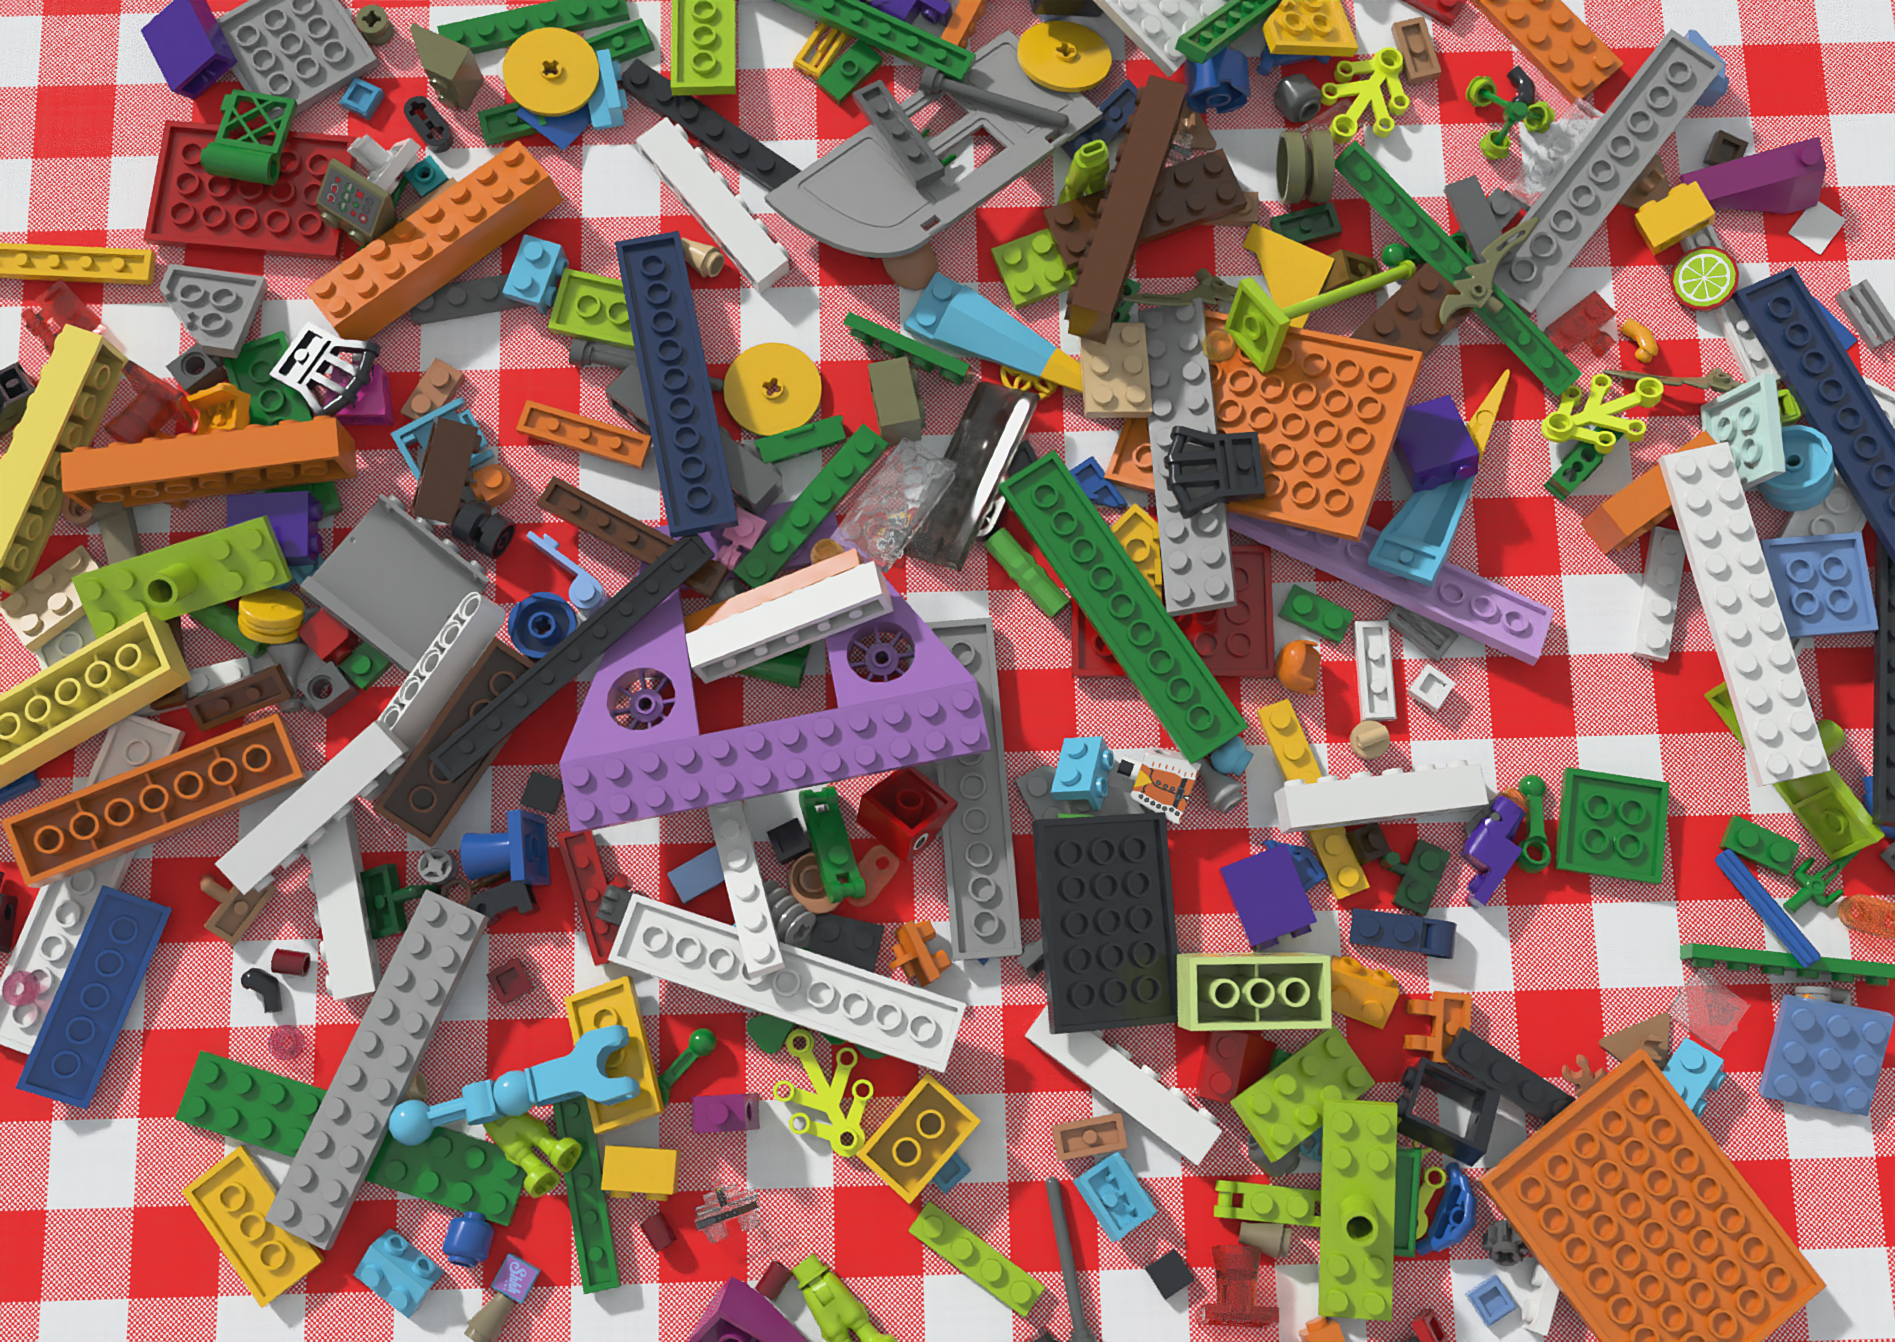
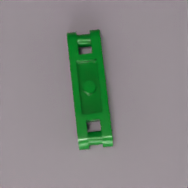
M823 787L821 791L813 792L811 789L801 790L799 792V804L829 902L831 904L842 902L843 898L852 897L854 900L865 898V882L860 877L838 806V796L835 787ZM823 805L825 812L817 813L815 806ZM846 878L847 883L841 884L837 879Z

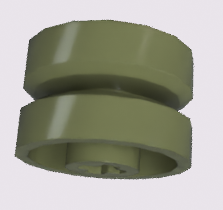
M1311 130L1305 140L1300 131H1282L1279 136L1276 157V180L1280 203L1299 204L1304 194L1310 203H1328L1333 191L1335 172L1334 144L1331 132L1329 130Z

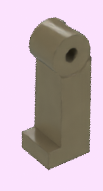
M122 501L93 504L94 509H91L92 515L98 521L109 565L142 555L143 552L133 508L123 507Z

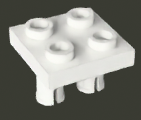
M366 134L362 138L358 137L348 148L347 152L370 170V175L367 178L369 181L391 194L399 184L396 180L398 175L403 171L408 172L418 161L419 157L415 154L421 146L412 138L395 143L387 152Z

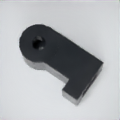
M513 881L476 894L467 904V908L490 917L487 926L494 925L503 915L519 910L520 914L525 916L540 911L532 886Z

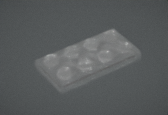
M904 437L830 537L832 546L844 552L856 548L865 563L874 561L880 571L887 573L960 472L959 465Z

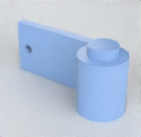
M529 531L526 536L535 548L576 577L569 588V597L583 616L589 618L609 601L606 591L597 579L557 551L560 546L558 542L545 533L542 540L532 531Z

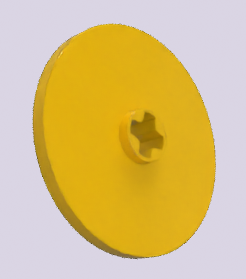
M1054 20L1032 26L1020 38L1017 49L1018 62L1025 74L1039 85L1060 92H1082L1098 86L1108 76L1112 62L1108 45L1096 32L1083 25L1069 21Z
M548 27L530 31L511 45L504 58L503 79L508 93L519 106L537 115L556 117L573 113L588 103L599 84V63L592 47L582 37L565 29ZM555 68L557 69L556 75L552 73L546 75V69H549L551 71H553Z
M776 342L763 343L747 349L733 361L724 380V399L730 415L743 429L762 437H768L806 425L814 417L821 401L822 385L816 366L805 353L788 344ZM773 383L777 384L780 393L774 392L772 396H768L767 389L765 388H771Z

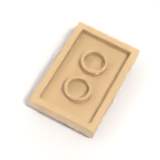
M1145 322L1113 323L1106 345L1079 337L1085 418H1148V416H1151L1153 410Z
M82 544L0 602V612L23 645L31 653L86 615L71 578L100 568V566Z

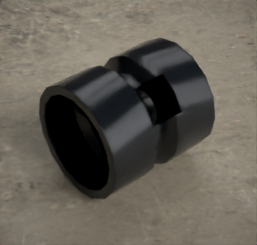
M470 500L458 513L451 532L455 539L468 546L476 544L478 552L495 560L505 552L511 543L516 530V524L499 513L492 515V510L476 500Z

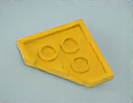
M1282 0L1262 27V32L1271 54L1353 57L1359 48L1340 0Z
M1134 503L1110 530L1162 603V569L1158 523Z

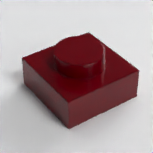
M518 957L486 974L503 1006L536 989L521 959Z

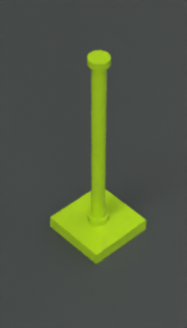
M1405 260L1400 262L1398 267L1280 309L1252 277L1240 280L1224 330L1258 369L1264 373L1274 368L1292 319L1401 279L1407 281L1417 272L1416 266L1411 260Z

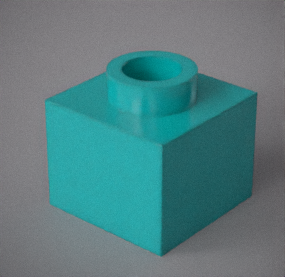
M430 155L414 165L408 172H404L410 185L421 199L449 180Z

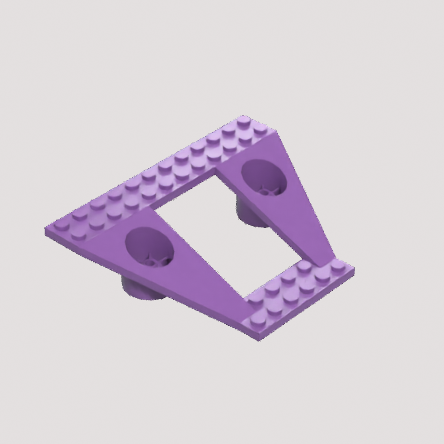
M794 501L770 505L760 516V518L768 523L762 537ZM834 510L781 572L809 567L854 548L862 556L864 564L871 561L839 527ZM668 525L654 527V529L671 537ZM725 529L697 534L715 553V557L712 558L714 561H716L717 554L723 545L728 547L732 545V543L722 538ZM677 537V538H673V539H675V540L678 541V540L681 539L682 537ZM741 548L740 551H739V552L743 553L742 560H743V559L747 556V554L749 553V551H746V550H744V549H742V548ZM641 562L636 576L645 570L648 565ZM729 570L728 574L725 577V579L729 580H740L737 576L734 575V572L732 570ZM886 579L894 611L825 637L838 708L700 735L680 589L685 591L691 588L682 584L604 652L559 762L570 831L573 834L989 752L991 748L977 681ZM878 632H889L896 636L891 644L880 643ZM875 633L877 643L870 648L859 643L864 637ZM901 637L911 646L912 652L897 653L895 646ZM854 647L866 653L865 661L850 664V656ZM885 658L887 662L879 664L878 659ZM914 658L906 672L897 667L900 660ZM867 667L871 673L865 680L860 678L853 670ZM895 673L901 676L897 679L888 682V679H890ZM874 677H875L876 679H878V680H884V682H871V681L873 680ZM645 678H659L662 681L654 691L647 689ZM640 680L641 690L637 691L634 695L626 690L631 683ZM670 683L675 689V698L662 700L660 694L667 684ZM622 693L631 698L629 707L617 709V703ZM652 703L651 708L649 710L644 711V709H646L647 704ZM674 705L670 714L666 717L664 707ZM631 713L635 719L628 729L620 726L617 716ZM640 722L648 725L646 730H635Z

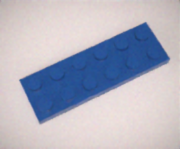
M102 885L16 1084V1089L88 1109L172 908Z

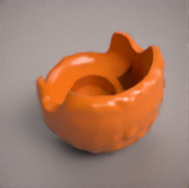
M1295 640L1289 642L1281 649L1277 656L1275 673L1284 688L1304 695H1315L1318 693L1317 679L1321 655L1313 648V646L1317 647L1318 643L1308 640Z

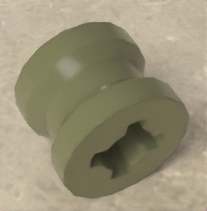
M367 5L360 9L356 16V24L366 42L373 46L387 44L393 38L394 27L385 10L378 5Z

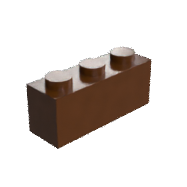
M434 416L410 510L411 514L453 525L455 518L465 505V500L461 499L463 487H469L473 475V467H469L472 454L477 455L480 448L482 435L477 434L478 427Z

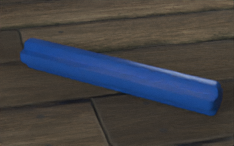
M1727 849L1721 852L1715 859L1716 864L1800 964L1807 968L1818 962L1821 954L1734 851Z

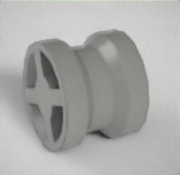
M432 848L427 850L418 861L420 876L433 884L445 885L457 876L459 867L457 859L442 849Z

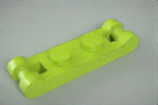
M1216 1180L1215 1191H1219L1218 1205H1214L1213 1216L1320 1227V1216L1314 1215L1315 1201L1321 1202V1190ZM1233 1193H1242L1241 1207H1232Z

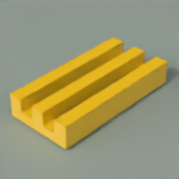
M821 22L792 62L793 68L798 71L799 69L803 70L807 76H814L816 81L832 66L851 37L842 32L819 67L815 68L840 32L832 28L810 62L806 63V59L829 27Z

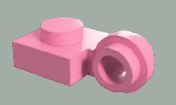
M739 507L736 508L739 526L726 528L722 534V538L732 543V545L729 547L723 545L716 557V562L728 567V570L732 571L742 560L743 553L739 552L742 548L750 552L760 541L768 526L766 520Z

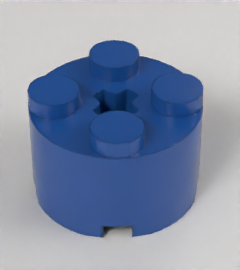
M1228 45L1204 64L1194 63L1188 59L1184 61L1185 85H1188L1186 102L1190 110L1206 114V108H1216L1217 114L1237 110L1247 103V96L1250 97V82L1246 55L1239 51L1231 50L1230 45Z
M536 592L522 602L519 601L513 607L508 619V633L514 646L521 654L536 664L582 623L573 608L562 597L550 592ZM548 625H550L551 630L546 631L545 634L542 635L540 633L541 629H547Z

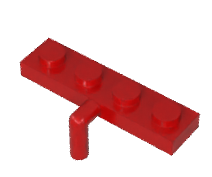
M568 830L556 834L594 965L599 967L610 963L608 958L620 927L595 918V915L608 884L628 891L632 888L633 881L624 874H617L614 877V881L608 883L593 830L575 834Z

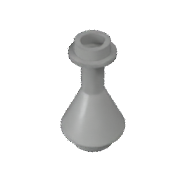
M300 636L291 642L273 644L267 648V652L274 664H281L295 691L291 698L276 703L277 706H280V711L285 713L299 712L302 710L301 705H304L301 699L297 698V675L309 651V647L302 643Z
M1204 757L1199 773L1204 780L1209 808L1211 810L1219 809L1222 814H1225L1244 800V796L1241 794L1243 784L1214 770Z

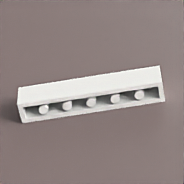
M665 117L636 139L639 153L760 295L790 272L788 262L790 256L780 242L774 244L768 237L770 234L769 230L759 218L754 220L748 213L749 207L743 198L738 194L734 197L728 190L729 184L725 177L719 171L714 173L707 165L709 161L703 151L698 147L693 149L687 142L689 137L679 124L674 126Z
M871 561L836 576L827 577L823 581L803 589H797L775 600L764 602L742 613L733 614L729 618L714 624L703 626L696 631L686 634L691 668L707 684L890 613L894 610L886 578L876 563Z
M382 719L374 721L219 859L215 865L244 895L254 889L260 893L275 880L271 874L280 866L287 869L301 856L298 850L308 842L312 846L328 832L324 827L332 819L339 822L354 809L350 804L359 795L365 799L380 786L376 781L385 772L392 775L406 762L403 756L410 750Z
M1467 760L1447 763V768L1436 769L1435 764H1426L1415 767V772L1403 773V768H1392L1382 771L1381 776L1371 777L1370 772L1366 771L1349 775L1350 779L1338 780L1337 775L1320 777L1317 779V783L1305 784L1304 779L1284 782V787L1274 793L1281 834L1476 811L1489 804L1481 764L1468 765Z
M354 810L339 822L332 819L324 827L328 832L314 845L311 846L308 842L303 845L305 857L307 860H310L312 873L308 876L309 886L312 893H316L318 907L314 908V917L317 926L321 927L323 941L320 942V953L322 959L325 962L327 961L329 975L325 978L328 994L333 996V1001L340 1002L374 995L382 980L376 940H372L360 875L364 868Z
M1046 1005L1024 1037L1193 1165L1198 1166L1222 1132L1216 1126L1218 1119L1202 1107L1197 1112L1186 1104L1190 1098L1176 1087L1172 1086L1168 1090L1158 1083L1161 1076L1145 1064L1140 1069L1130 1062L1132 1054L1117 1043L1110 1047L1102 1041L1101 1038L1104 1034L1100 1030L1050 1034L1048 1005Z

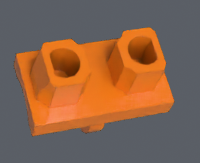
M913 920L909 921L894 932L899 942L892 947L897 959L889 963L891 970L901 967L906 978L915 975L921 988L940 978V974L951 966V962L943 949L930 955L924 944L936 937V932L929 920L914 924Z

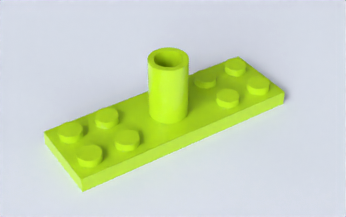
M268 515L78 574L71 578L97 639L146 611L165 621L283 584L293 579Z
M1726 681L1708 691L1704 696L1746 750ZM1822 719L1816 722L1828 759L1845 745L1846 738L1839 725L1831 720ZM1830 763L1831 770L1828 772L1772 784L1831 861L1872 845L1885 836L1878 825L1872 824V817Z
M1323 1098L1318 1316L1392 1321L1398 1107L1395 1102ZM1356 1216H1363V1217H1365V1218L1360 1219V1220L1352 1219L1353 1217H1356Z

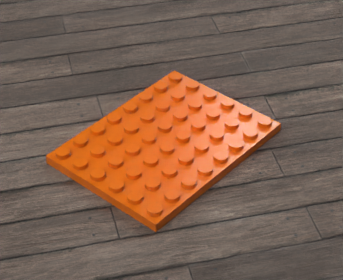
M1205 310L1218 434L1258 431L1266 490L1264 499L1230 501L1229 504H1226L1227 511L1360 542L1424 359L1423 352L1289 326L1274 368L1262 373L1224 330L1229 314ZM1126 418L1104 479L1111 481L1114 485L1155 494L1148 418Z
M1644 1049L1635 1051L1477 1179V1182L1598 1342H1762L1827 1286Z

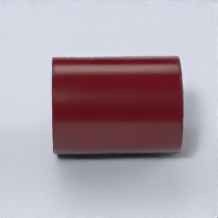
M277 948L272 957L271 970L273 973L305 977L310 968L311 955L307 952Z
M661 1212L639 1225L655 1253H658L677 1240Z
M773 1259L755 1286V1289L768 1299L776 1302L793 1272Z

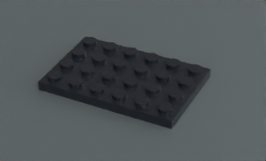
M1165 812L1033 820L1032 828L1050 1034L1178 1022V945Z

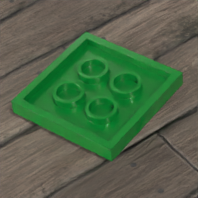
M1570 767L1563 769L1554 870L1651 885L1662 884L1670 783Z

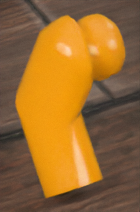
M1629 317L1621 327L1620 332L1636 341L1640 346L1635 352V357L1643 363H1649L1653 356H1657L1659 350L1654 336L1649 329Z

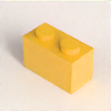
M1696 181L1689 185L1682 183L1668 192V197L1659 202H1656V200L1647 202L1635 214V226L1653 256L1713 224L1715 220V212Z
M606 1145L601 1190H611L610 1197L632 1198V1192L646 1193V1200L667 1201L668 1194L673 1195L678 1191L681 1149Z

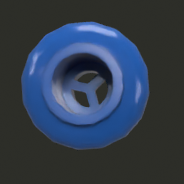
M466 1211L464 1217H456L449 1222L442 1247L443 1253L449 1257V1263L466 1268H476L477 1263L487 1260L495 1230L489 1223L485 1222V1215Z

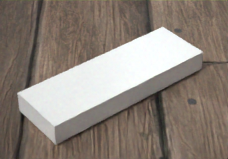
M1389 620L1355 621L1353 623L1360 720L1361 722L1367 720L1376 722L1395 721L1397 715Z

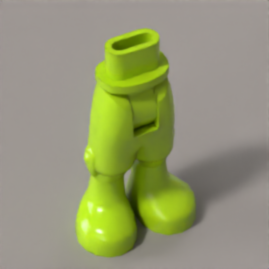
M1095 140L1087 143L1075 153L1057 205L1083 197L1084 193L1088 195L1106 188L1110 165L1108 159L1109 152L1104 141Z
M528 1111L522 1115H506V1117L482 1124L492 1140L505 1153L507 1161L525 1170L527 1177L524 1181V1188L533 1198H538L551 1191L558 1185L561 1177L534 1154L532 1146L539 1148L562 1173H568L574 1167L581 1154L582 1147L576 1140L570 1137L563 1138L560 1141L551 1135L545 1121L535 1118Z
M815 1253L791 1270L800 1283L797 1288L803 1290L802 1293L806 1304L821 1329V1337L826 1342H853L849 1337V1328L858 1335L861 1342H899L892 1334H880L869 1322V1315L865 1305L858 1302L843 1282L829 1271L830 1267L828 1264L823 1266Z

